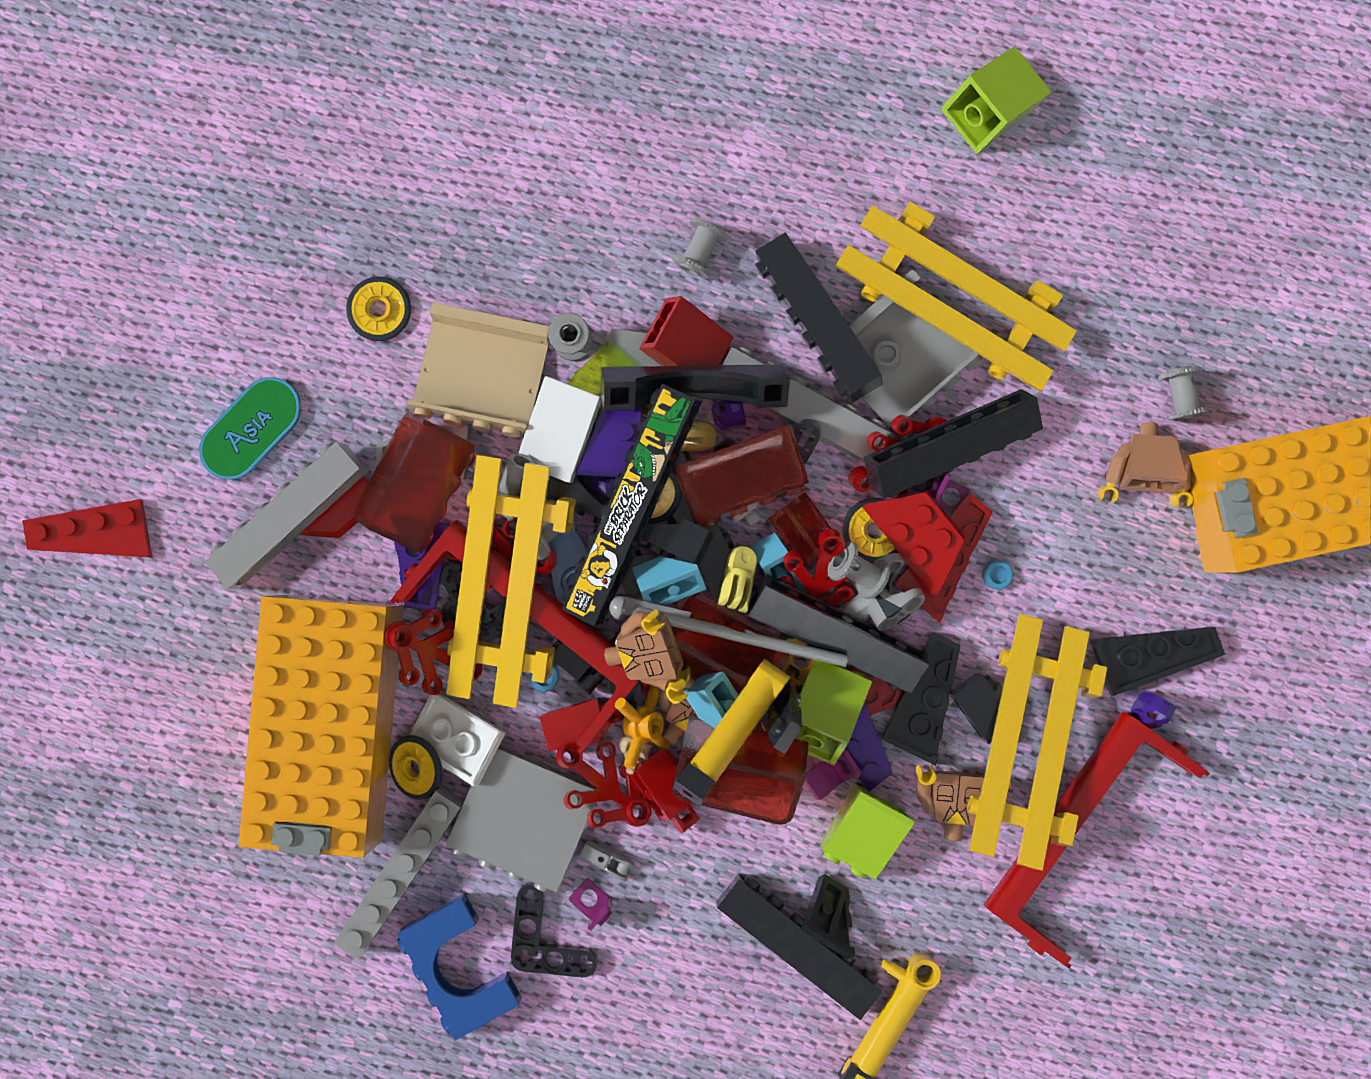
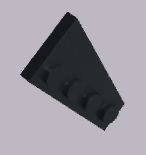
M931 632L923 649L927 651L929 666L912 693L903 690L897 706L880 738L935 766L938 758L939 743L943 734L945 713L948 710L951 684L954 681L960 644L935 632Z
M789 664L785 671L790 676L789 681L761 718V722L773 747L784 754L802 728V712L798 706L801 701V695L796 692L800 688V681L797 679L800 675V670Z

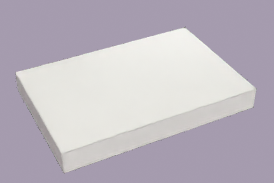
M545 376L519 453L532 458L535 464L550 466V476L573 483L601 404V397Z
M439 693L438 695L429 696L409 735L419 736L427 740L437 751L442 767L472 786H479L506 732L444 694Z

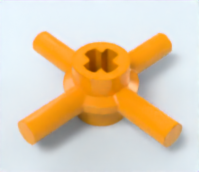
M650 685L643 707L635 709L624 698H619L615 702V707L625 716L623 720L624 733L628 738H632L623 764L629 769H635L643 743H648L651 740L659 749H664L665 751L671 745L662 735L664 724L661 714L654 712L659 699V688Z

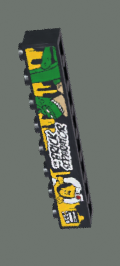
M662 384L660 389L657 388L650 399L651 410L638 426L637 433L639 437L635 445L630 446L626 453L625 462L627 464L623 473H619L614 480L612 498L610 502L607 501L600 512V518H602L598 529L593 530L588 539L587 545L590 546L586 556L579 560L575 569L577 577L564 593L563 600L565 604L562 608L563 611L592 626L604 623L609 612L610 603L618 592L700 409L702 400L665 384Z

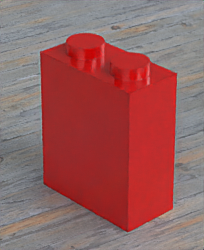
M683 296L665 299L639 350L661 366L719 365L729 353V345L734 337Z

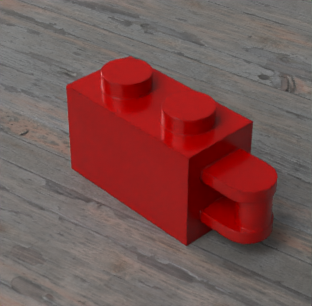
M596 697L541 714L539 719L549 752L556 749L558 751L561 746L569 743L576 744L606 703L600 704L599 698ZM616 709L611 719L614 720V723L623 721L625 716ZM598 732L589 745L603 741V735Z
M664 749L655 750L645 758L644 762L637 763L634 773L629 775L646 801L651 805L660 821L671 820L675 828L683 834L699 821V817L690 805L693 802L673 788L675 781L680 775L676 768L678 766L676 759L670 752H666ZM684 811L686 816L681 819L678 814Z

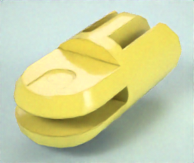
M694 421L681 451H706L713 448L716 443L714 427L707 422Z
M739 546L730 552L726 562L718 605L723 606L727 603L728 608L736 609L738 607V610L743 613L748 611L757 567V556L748 546Z

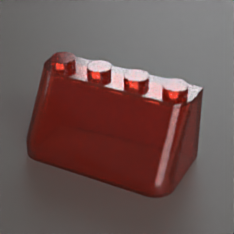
M411 412L406 413L400 420L356 507L355 520L368 530L422 554L424 548L428 547L432 542L433 530L438 520L440 521L446 514L447 503L451 495L460 486V477L465 467L469 466L474 458L476 445Z
M791 424L673 467L694 523H701L703 528L720 522L718 517L720 515L730 512L731 517L748 512L747 506L758 502L760 507L777 501L775 495L787 491L788 496L806 490L804 485L809 483Z
M695 593L679 600L675 607L678 610L691 612L689 618L722 625L743 633L744 629H748L756 634L785 640L727 607L718 605L717 602L701 593ZM671 626L684 663L682 669L686 670L690 666V674L697 678L706 674L724 672L738 695L764 659L782 670L789 657L788 653Z
M691 712L676 767L672 792L678 799L695 804L673 787L679 775L687 764L692 761L715 728ZM754 728L716 781L701 806L778 825L790 822L794 817L805 783L809 742L794 739L784 754L773 747L766 731Z

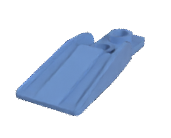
M576 528L571 535L558 534L548 543L557 555V565L551 571L556 598L562 604H565L563 596L570 584L574 583L577 577V573H575L576 566L579 560L587 554V549L580 535L577 534ZM608 612V614H607V616H606L605 619H607V618L610 617V613H609V612Z

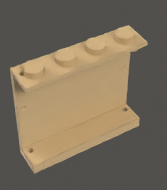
M432 302L430 316L433 323L413 400H407V406L410 411L418 418L430 420L431 417L442 418L443 422L454 426H460L461 423L471 424L476 430L490 432V429L500 430L503 435L512 438L525 435L536 404L550 343L548 329L550 326Z

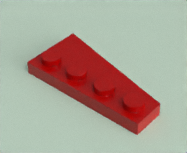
M967 493L949 515L964 534L966 540L938 596L934 597L909 565L893 583V586L904 593L915 588L921 589L925 596V601L920 608L937 622L941 623L945 609L957 589L956 586L962 573L967 568L970 556L977 546L993 511L971 493Z
M142 499L22 520L27 550L153 558Z

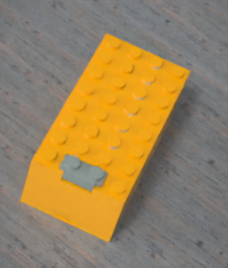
M1371 416L1187 455L1191 461L1192 472L1191 487L1187 489V492L1193 496L1191 506L1205 573H1238L1371 544Z
M296 595L261 596L238 847L277 850L284 853L364 858L382 842L399 659L397 652L387 648L384 634L391 623L402 621L403 605Z

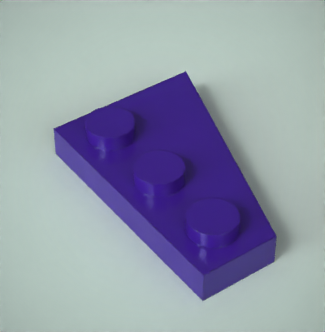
M642 405L635 407V410H602L576 475L616 478L619 473H623L627 464L625 462L626 453L630 446L635 445L639 437L637 429L641 422Z
M390 514L395 537V551L398 555L401 586L407 579L404 577L406 571L415 562L417 564L421 562L444 531L450 526V523ZM445 559L419 588L408 603L404 602L405 607L420 610H437L441 573Z
M864 701L851 738L845 749L862 772V775L857 778L870 792L888 778L893 771Z

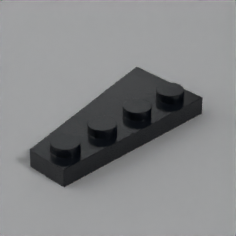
M1214 626L1089 639L1098 664L1107 667L1105 683L1112 696L1226 655Z

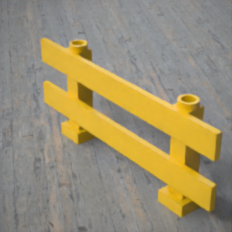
M911 201L898 220L872 205L859 227L889 244L882 259L878 263L848 244L835 265L865 284L861 295L871 302H876L882 294L991 361L988 373L992 377L1004 380L1010 373L1041 392L1054 370L1024 353L1023 349L1032 334H1035L1059 350L1066 351L1077 330L1049 314L1058 305L1063 295L1037 280L1029 287L1023 298L930 241L923 235L930 227L935 216ZM904 256L910 257L1016 322L1006 340H1003L894 273Z
M477 455L473 489H470L467 496V507L470 508L454 636L448 644V655L451 656L446 695L470 699L475 664L491 665L497 667L493 704L517 708L522 672L533 673L532 681L545 683L551 677L555 647L543 645L537 651L526 649L543 522L553 523V531L565 533L571 530L576 499L563 497L558 499L557 503L546 501L550 466L525 463L521 496L498 493L502 458ZM495 514L518 517L501 645L479 641Z
M1018 614L1012 647L1010 650L1003 648L998 659V666H1002L1007 671L980 796L971 795L967 805V813L976 816L969 851L994 857L1001 823L1024 829L1017 864L1043 871L1049 836H1052V844L1073 846L1078 815L1067 812L1057 813V816L1053 815L1078 689H1081L1080 697L1091 700L1101 697L1107 667L1095 664L1087 667V669L1083 668L1090 632L1069 626L1064 627L1058 661L1036 656L1043 619ZM1031 677H1036L1053 682L1030 801L1028 809L1007 804L1006 798Z

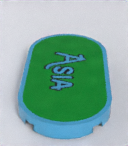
M274 377L261 378L248 386L206 430L201 438L199 455L207 471L218 478L229 480L249 475L297 425L301 415V400L296 389L286 381Z

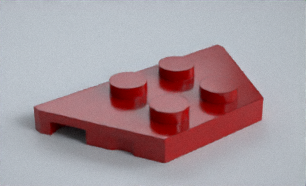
M929 491L866 503L862 508L934 597L938 596L966 540L964 534Z

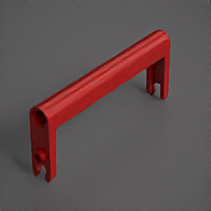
M455 520L444 531L419 564L415 562L404 575L407 578L406 581L398 589L390 602L393 604L395 602L398 604L408 603L449 553L463 563L467 527L458 520ZM491 547L486 582L507 598L511 562ZM535 582L530 617L616 685L615 692L576 742L580 746L578 752L581 754L598 732L602 735L607 732L614 723V720L610 717L617 709L615 702L619 698L625 699L639 680L627 678L623 664L608 666L605 660V649L615 647V645L586 622L563 611L564 604Z
M1122 711L1057 801L1053 816H1057V813L1066 812L1078 815L1076 835L1142 742L1161 753L1190 775L1194 774L1201 779L1203 775L1208 777L1210 773L1187 756L1189 751L1175 741L1170 744L1136 718ZM1049 836L1043 871L1017 864V857L983 905L1030 940L1027 945L1041 956L1046 952L1070 969L1072 966L1069 963L1071 957L1065 953L1066 951L1019 916L1022 908L1067 847L1052 844V836Z

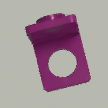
M946 473L940 475L939 478L935 477L928 491L944 510L952 513L966 494L970 493V489L949 480L950 474ZM948 488H954L960 494V500L955 505H947L943 501V493Z
M844 749L834 766L821 760L808 770L802 778L815 798L822 800L842 782L857 778L862 775V772L849 752ZM840 759H843L849 765L850 771H847L842 766Z
M586 878L569 897V901L590 919L587 927L590 931L597 924L602 926L612 914L610 909L613 900L589 878ZM587 889L593 890L597 894V902L591 907H586L580 902V894Z

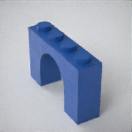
M466 893L405 925L397 933L399 937L397 941L401 951L405 955H409L413 963L412 970L415 977L419 981H423L427 988L426 996L432 1007H437L442 1016L440 1020L443 1029L447 1034L451 1033L455 1041L516 1008L522 999L508 971L473 989L455 987L441 974L438 966L440 947L448 940L474 927L479 920Z

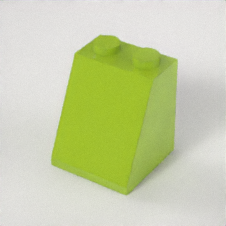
M1013 46L971 74L941 107V110L975 153L978 154L1037 108L1052 91L1016 46Z
M814 660L799 692L801 701L798 706L802 712V728L790 746L834 766L849 743L872 681L864 678L858 672L848 671L835 664Z
M854 783L824 836L820 847L825 852L823 856L833 863L839 865L842 861L850 865V871L860 878L866 879L868 875L876 880L913 827L915 821L905 810Z

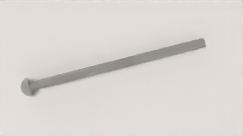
M624 596L614 598L609 607L611 615L618 620L620 614L631 616L635 611L651 613L657 609L659 613L666 612L670 625L673 627L846 667L848 662V655L756 634L748 629H744V633L722 625L689 618L691 612Z

